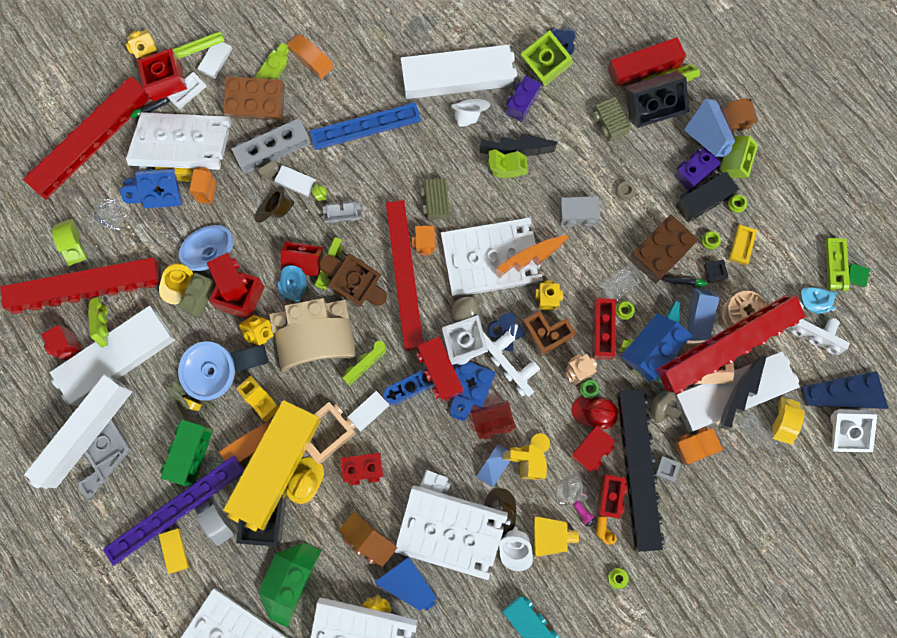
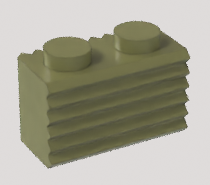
M615 96L594 106L593 118L596 122L600 123L601 133L604 138L607 137L609 142L629 133L631 125Z
M447 179L424 180V186H421L422 198L426 197V204H423L424 215L428 216V221L449 219L450 206Z
M195 273L190 284H188L189 287H187L185 294L181 298L182 301H179L178 308L199 319L216 284L212 280Z

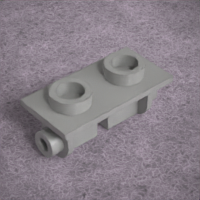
M343 202L344 209H340L339 203L326 204V206H323L324 223L362 219L360 202Z

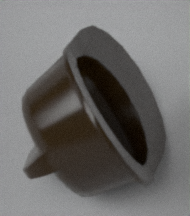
M283 186L277 187L259 206L255 214V221L257 223L264 222L270 216L282 218L292 208L294 201L284 193Z
M498 488L492 490L487 495L484 506L508 513L506 523L502 522L501 526H504L501 536L503 537L515 527L516 501L512 493L506 489ZM488 519V522L493 523L494 520Z

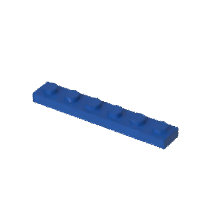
M415 102L311 130L310 134L314 149L318 150L421 122V117Z

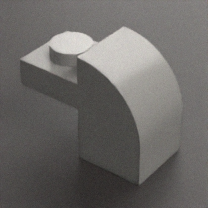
M213 496L196 508L198 513L196 518L199 524L217 546L235 535L229 520L221 513L218 503Z

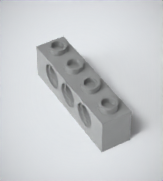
M300 118L296 120H289L281 127H274L263 135H256L252 140L238 143L232 148V151L243 173L246 174L273 160L275 161L308 146L311 142ZM286 135H292L290 139H284ZM271 142H274V143H275L274 146H272V147H267V145H268L269 143H271ZM253 150H258L256 154H250Z

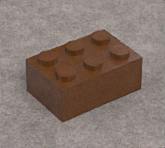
M670 214L628 259L651 281L657 284L699 239Z

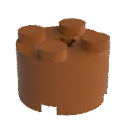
M742 98L727 103L728 106L724 109L720 106L732 134L736 129L746 131L751 129L752 125L758 123L752 98L749 100L748 98Z

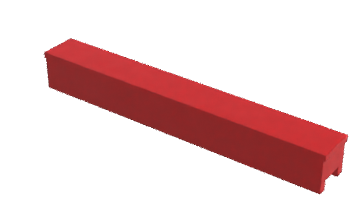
M401 199V201L386 202L404 348L405 351L418 350L417 346L423 344L405 201Z

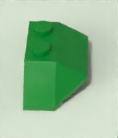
M303 542L275 554L258 591L270 620L288 628L322 550Z

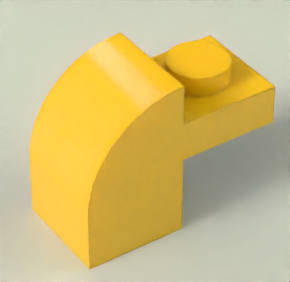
M252 376L248 377L236 388L244 400L254 408L265 422L276 414L279 406Z
M781 397L778 401L779 415L772 425L773 439L792 445L801 430L805 410L800 408V402Z
M529 444L521 448L511 447L509 451L503 452L502 460L520 462V478L532 480L546 479V458L536 446Z

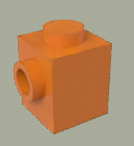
M415 226L416 236H412V247H416V252L420 253V255L427 256L435 253L434 226Z

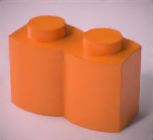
M202 167L193 169L189 194L194 196V200L198 203L212 205L217 181L208 169Z
M705 426L695 430L696 435L690 437L688 433L678 437L679 442L674 443L683 465H688L723 450L714 428L707 429Z

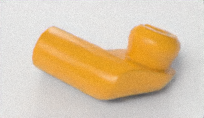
M597 516V536L605 544H614L617 537L607 528V517Z

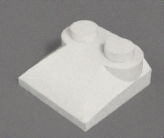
M478 315L442 328L452 365L466 364L471 358L488 351Z
M839 409L834 411L830 419L833 425L832 451L873 452L877 414L865 410Z

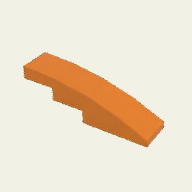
M562 235L530 246L497 267L495 274L501 278L513 267L520 272L531 261L538 266L560 248L569 237Z

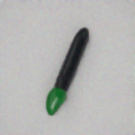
M165 97L141 109H136L131 113L130 118H139L141 112H151L169 103L170 99Z
M665 275L661 278L662 281L667 283L694 285L696 287L708 285V282L699 278L693 279Z

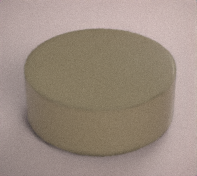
M629 181L619 183L616 188L617 197L623 201L630 200L635 194V187Z

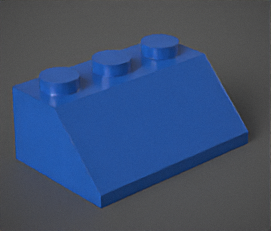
M657 313L620 357L646 380L651 382L658 376L656 369L670 362L692 337V334L678 322Z

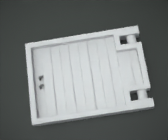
M141 112L126 157L127 163L130 166L194 169L202 167L220 170V159H223L229 135L228 128L231 127L230 117Z
M530 218L441 233L452 298L542 283V274H538L537 270L540 269V265L537 266L533 261L520 272L513 267L501 278L495 274L497 267L536 244L533 231H529V227H531ZM521 228L522 233H517V229ZM525 271H530L531 276H526Z
M413 485L396 544L398 548L395 553L488 580L491 571L488 568L493 566L504 526H501L502 522L506 523L508 513ZM488 519H492L494 522H488ZM475 563H481V566L475 565Z
M214 588L181 638L289 637L217 588Z
M320 597L317 602L311 638H414L415 633L412 632H416L418 620Z

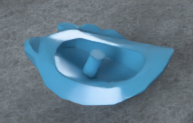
M287 266L282 269L280 280L277 283L281 300L284 301L287 298L299 303L306 291L305 274L301 268L296 266Z

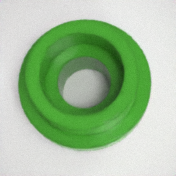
M586 379L580 385V393L585 398H594L599 393V385L595 380ZM586 386H591L592 392H587Z

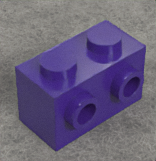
M526 75L522 81L519 80L514 89L516 91L513 96L510 95L507 99L506 115L522 123L540 93L541 83Z
M706 148L701 151L696 150L690 156L691 160L688 162L683 161L676 168L678 171L674 177L689 192L721 164Z

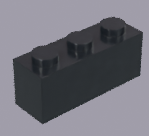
M727 171L721 175L719 173L713 175L708 183L702 182L694 188L693 192L689 193L687 191L679 197L680 200L676 206L688 223L737 193L739 188Z

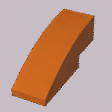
M301 34L296 35L286 44L302 64L320 80L334 69L332 61Z
M272 419L219 451L224 461L232 456H236L241 464L252 457Z

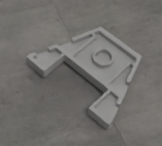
M113 418L85 451L87 458L95 469L93 474L78 483L86 499L93 497L131 451L130 446ZM59 431L49 433L51 440Z

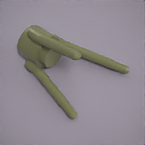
M175 381L167 387L166 392L170 395L169 399L173 402L181 419L187 421L178 404L180 401L186 409L190 408L184 400L187 393L181 383ZM200 400L211 409H215V406L209 401Z

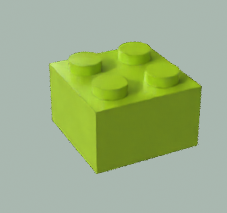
M550 30L521 53L523 61L544 87L573 65L572 57Z

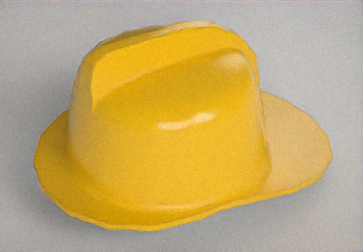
M180 261L170 264L162 274L159 287L161 298L167 303L179 304L187 287H189L188 284H190L192 277H194L193 271Z
M311 457L300 460L288 483L287 496L294 503L303 504L313 499L324 477L322 464H318Z

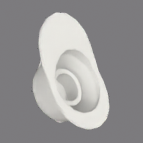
M468 99L452 104L451 107L454 109V117L457 120L458 126H468L476 123L481 111L488 109L490 103L482 99Z
M514 527L512 531L504 535L499 543L500 557L502 563L508 569L524 571L532 565V547L528 535Z

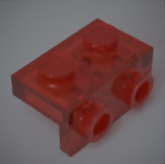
M508 400L470 411L479 439H490L496 434H506L511 432L512 429L517 428Z

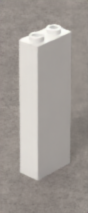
M509 45L402 57L401 65L406 99L511 87L514 84V79H517L516 68L512 66V63H514L513 51L510 52Z
M148 306L109 332L107 346L102 348L94 342L49 372L53 377L51 381L57 389L60 388L62 391L61 397L66 404L79 406L103 375L116 380L174 342L175 338L157 311Z
M783 351L766 358L758 393L752 397L748 396L745 410L799 388L798 377L792 372L790 361ZM752 364L734 371L733 383L701 384L676 395L677 401L675 405L677 409L682 411L680 416L688 433L721 420L724 408L733 389Z
M103 375L24 474L30 479L28 482L36 488H57L133 391L118 380Z

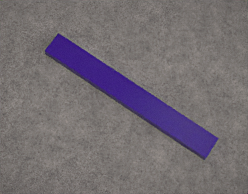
M236 456L230 457L103 548L112 566L120 563L243 475L245 470Z

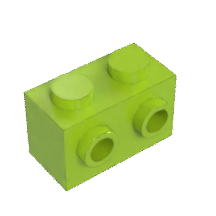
M750 135L734 136L735 142L732 145V150L724 156L720 170L723 173L727 171L731 178H749L758 144Z

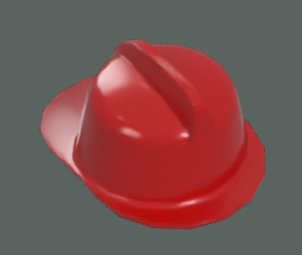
M581 396L574 401L572 406L574 419L584 426L593 428L598 426L601 429H608L618 419V410L615 404L605 398L594 397L588 399Z

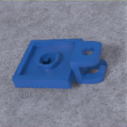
M175 169L137 171L135 174L136 178L124 180V186L120 188L124 203L132 204L141 203L142 201L144 208L182 205ZM156 186H159L161 189L164 190L162 192H158L155 189Z
M471 362L463 365L457 364L455 369L464 392L453 397L450 416L460 421H465L468 418L472 406L482 409L496 373ZM473 379L476 386L467 387L468 383H466V380Z

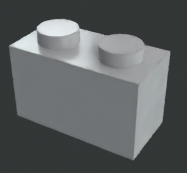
M599 196L561 198L559 202L560 225L574 227L577 224H584V226H594L600 219Z

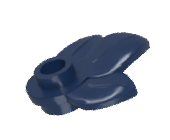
M570 27L564 31L558 28L549 29L563 47L569 46L565 50L571 56L575 50L573 43L576 38L575 32Z
M514 313L503 314L499 320L490 322L487 327L488 335L495 340H498L507 331L516 340L524 336L525 331L520 325L515 323L516 314ZM499 326L500 332L495 333L493 328ZM513 342L509 344L504 350L513 351Z

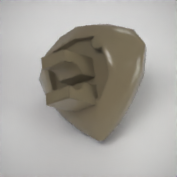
M464 297L456 300L452 305L453 319L457 323L477 315L479 316L481 311L479 306L483 305L484 301L479 297L476 299Z
M662 391L651 399L650 411L656 423L667 420L669 415L676 418L680 416L682 411L674 407L677 401L675 393Z

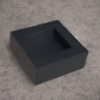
M724 260L704 264L708 283L729 278Z

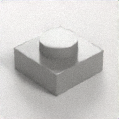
M662 456L656 469V475L665 480L675 482L681 463Z

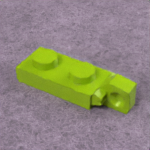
M281 43L277 51L273 50L255 78L278 80L287 66V54L290 51L288 45Z
M334 238L327 255H332L335 258L341 256L344 249L341 239ZM320 270L315 287L326 291L329 278L327 274Z

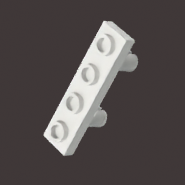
M800 302L803 309L805 305L804 303ZM834 318L827 320L824 330L803 319L796 326L786 328L793 335L802 337L811 344L826 349L831 354L840 355L848 349L850 344L835 336L840 322Z
M507 331L494 342L484 333L487 349L493 355L491 360L497 367L501 365L506 370L503 374L510 382L514 380L517 383L516 389L522 396L526 394L530 397L534 391L527 384V380L539 371L540 368L532 361L521 371H516L502 354V350L515 340L513 336Z

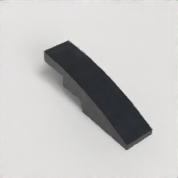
M521 134L520 140L501 136L500 143L482 139L479 153L489 154V151L497 150L506 155L518 151L525 156H536L555 152L557 141Z
M765 356L757 358L733 389L724 408L719 428L725 430L732 428L735 413L744 412L748 396L757 395L766 361Z

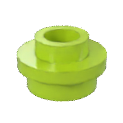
M316 183L314 188L311 189L313 195L319 202L327 200L326 195L328 192L326 188Z
M733 195L728 200V207L734 213H741L747 207V200L742 195ZM734 202H738L740 206L737 207Z
M708 231L702 236L701 242L706 249L714 250L720 245L721 238L718 233ZM708 238L713 240V244L708 242Z
M621 301L616 306V315L622 320L630 319L635 313L633 304L628 301ZM626 308L628 313H622L621 309Z
M615 568L610 571L608 581L613 588L623 589L628 584L629 577L623 569ZM617 575L622 577V581L619 583L615 580Z

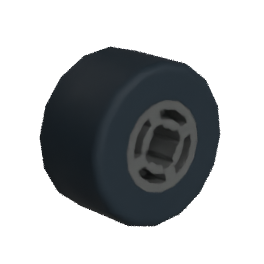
M263 344L230 353L234 361L235 371L268 363L266 349Z

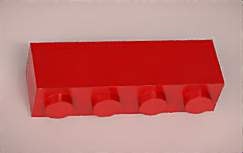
M678 37L612 59L608 70L616 87L621 85L627 86L632 81L638 79L641 81L652 74L657 75L667 69L680 67L686 54Z

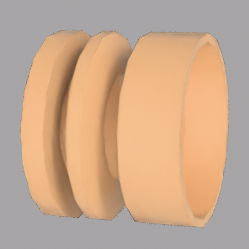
M753 291L739 292L721 306L719 322L725 330L767 306V303L762 296Z

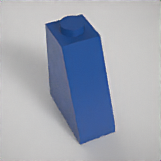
M410 557L375 581L378 586L419 611L423 608L427 611L436 604L434 600L437 599V596Z

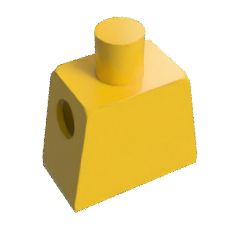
M533 517V556L568 551V543L579 542L578 530H567V522Z

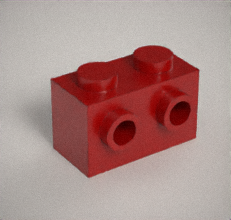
M286 241L281 249L280 270L287 266H296L301 268L304 274L308 276H318L320 272L319 262L323 257V247Z
M227 252L207 262L215 283L226 302L248 292L245 286L248 284L247 279L243 273H239L238 269L241 267L236 257L232 258Z
M61 325L41 334L45 342V351L56 358L67 361L82 351L75 333Z
M595 426L571 454L570 458L585 471H596L602 464L601 458L604 455L608 456L615 448L613 446L615 440L600 427Z
M381 453L340 458L343 482L348 483V486L360 485L362 480H368V483L380 482V478L384 477Z
M602 475L596 515L620 519L624 512L623 496L627 492L626 478Z

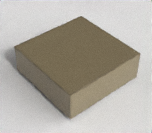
M273 160L258 169V172L265 182L277 175L279 168Z

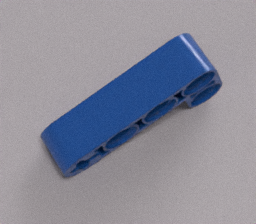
M422 370L386 388L384 399L389 405L395 406L434 387L433 382H423L422 378L425 373ZM414 383L416 385L413 392L406 391V384ZM399 387L402 388L405 396L402 397L401 393L396 395V400L388 399L390 392L396 394L400 392Z

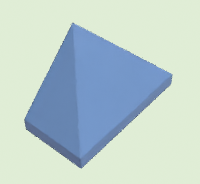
M497 444L476 476L492 488L510 462L502 460L503 452L508 450Z

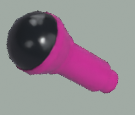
M575 499L572 504L582 517L583 524L587 527L593 526L596 522L595 516L587 512L580 501Z

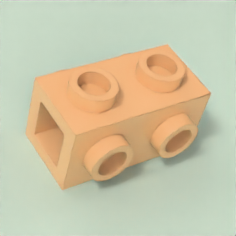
M578 354L567 362L569 365L565 368L566 372L564 374L568 382H572L575 386L593 376L597 372L595 369L597 365L592 357L589 358L588 354L584 356Z

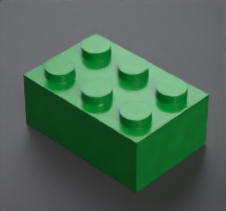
M181 420L174 431L175 439L168 447L167 454L169 455L167 461L162 464L160 474H162L161 479L183 486L193 485L198 477L214 430Z

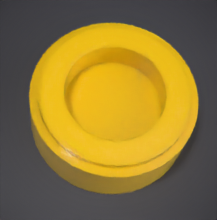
M184 397V400L190 407L189 409L200 411L202 403Z
M539 433L531 438L530 445L536 446L544 453L550 447V440L545 434Z

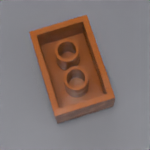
M226 76L224 115L230 118L283 121L285 84L282 80Z

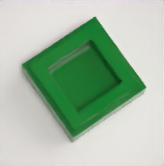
M850 264V284L863 288L866 287L870 268Z

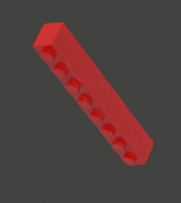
M131 76L124 80L115 92L109 94L107 99L97 106L88 118L83 119L81 124L74 131H71L64 141L56 145L54 150L40 161V164L29 171L23 181L42 198L47 200L130 119V115L134 110L141 109L151 99L143 89V86Z
M152 257L0 286L2 308L11 312V314L23 313V310L27 309L40 310L43 306L56 307L64 302L77 303L80 302V299L99 298L100 295L114 296L118 295V292L121 291L135 292L137 288H155L161 282L159 262Z
M794 295L782 296L656 369L665 390L676 394L686 390L687 386L702 381V377L716 373L721 366L733 363L738 356L750 353L751 349L755 346L765 344L768 341L767 339L772 336H778L784 332V329L799 324V321L806 316L798 297Z

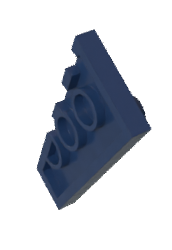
M877 371L800 387L805 406L888 409Z

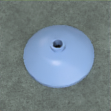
M220 225L200 228L189 235L179 249V260L190 270L209 269L207 262L227 252H231L234 244L233 235L226 227Z
M200 342L191 346L183 354L178 368V376L183 389L191 397L198 400H213L225 394L230 388L235 375L232 356L227 349L214 342ZM212 368L214 369L213 375L210 372Z

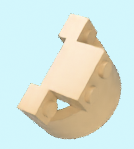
M324 298L286 305V311L269 314L272 333L275 335L281 372H288L290 368L315 360L328 358L354 359L357 357L346 300L326 303Z

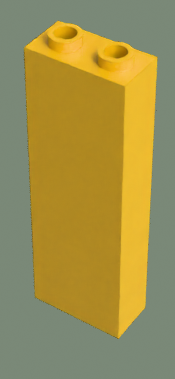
M284 400L282 401L223 510L229 513L227 518L237 523L241 519L247 522L245 527L255 532L258 528L264 530L321 422L319 417Z

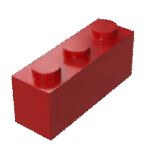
M596 298L593 302L592 358L594 360H612L615 357L616 299Z
M440 337L418 345L416 355L419 362H424L427 368L424 370L427 380H432L435 386L432 388L436 399L440 398L441 402H444L464 392L463 387Z

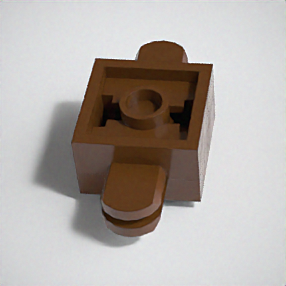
M348 253L342 262L332 255H326L320 259V270L331 277L326 287L351 304L361 307L366 300L374 306H380L386 302V291L376 285L382 274L352 254Z

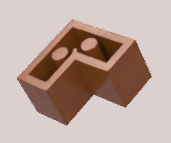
M541 311L524 319L521 324L540 357L571 341L577 335L567 318L550 327Z
M353 512L338 530L344 535L342 540L351 547L354 545L352 550L359 556L366 555L364 558L372 565L377 563L383 567L398 548L356 512Z

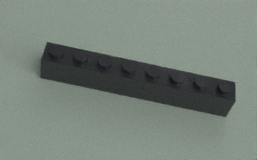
M643 389L619 391L617 393L634 551L663 550L662 545H665L664 534L660 531L662 515L658 513L657 506L660 504L659 493L655 490L657 475L656 472H653L655 456L654 453H651L650 448L653 439L652 434L648 431L650 416L649 413H646L645 407L648 405L647 394H644Z

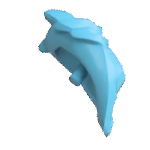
M816 287L802 289V300L808 310L815 314H821L836 309V307L832 306L837 295L836 291L830 292Z

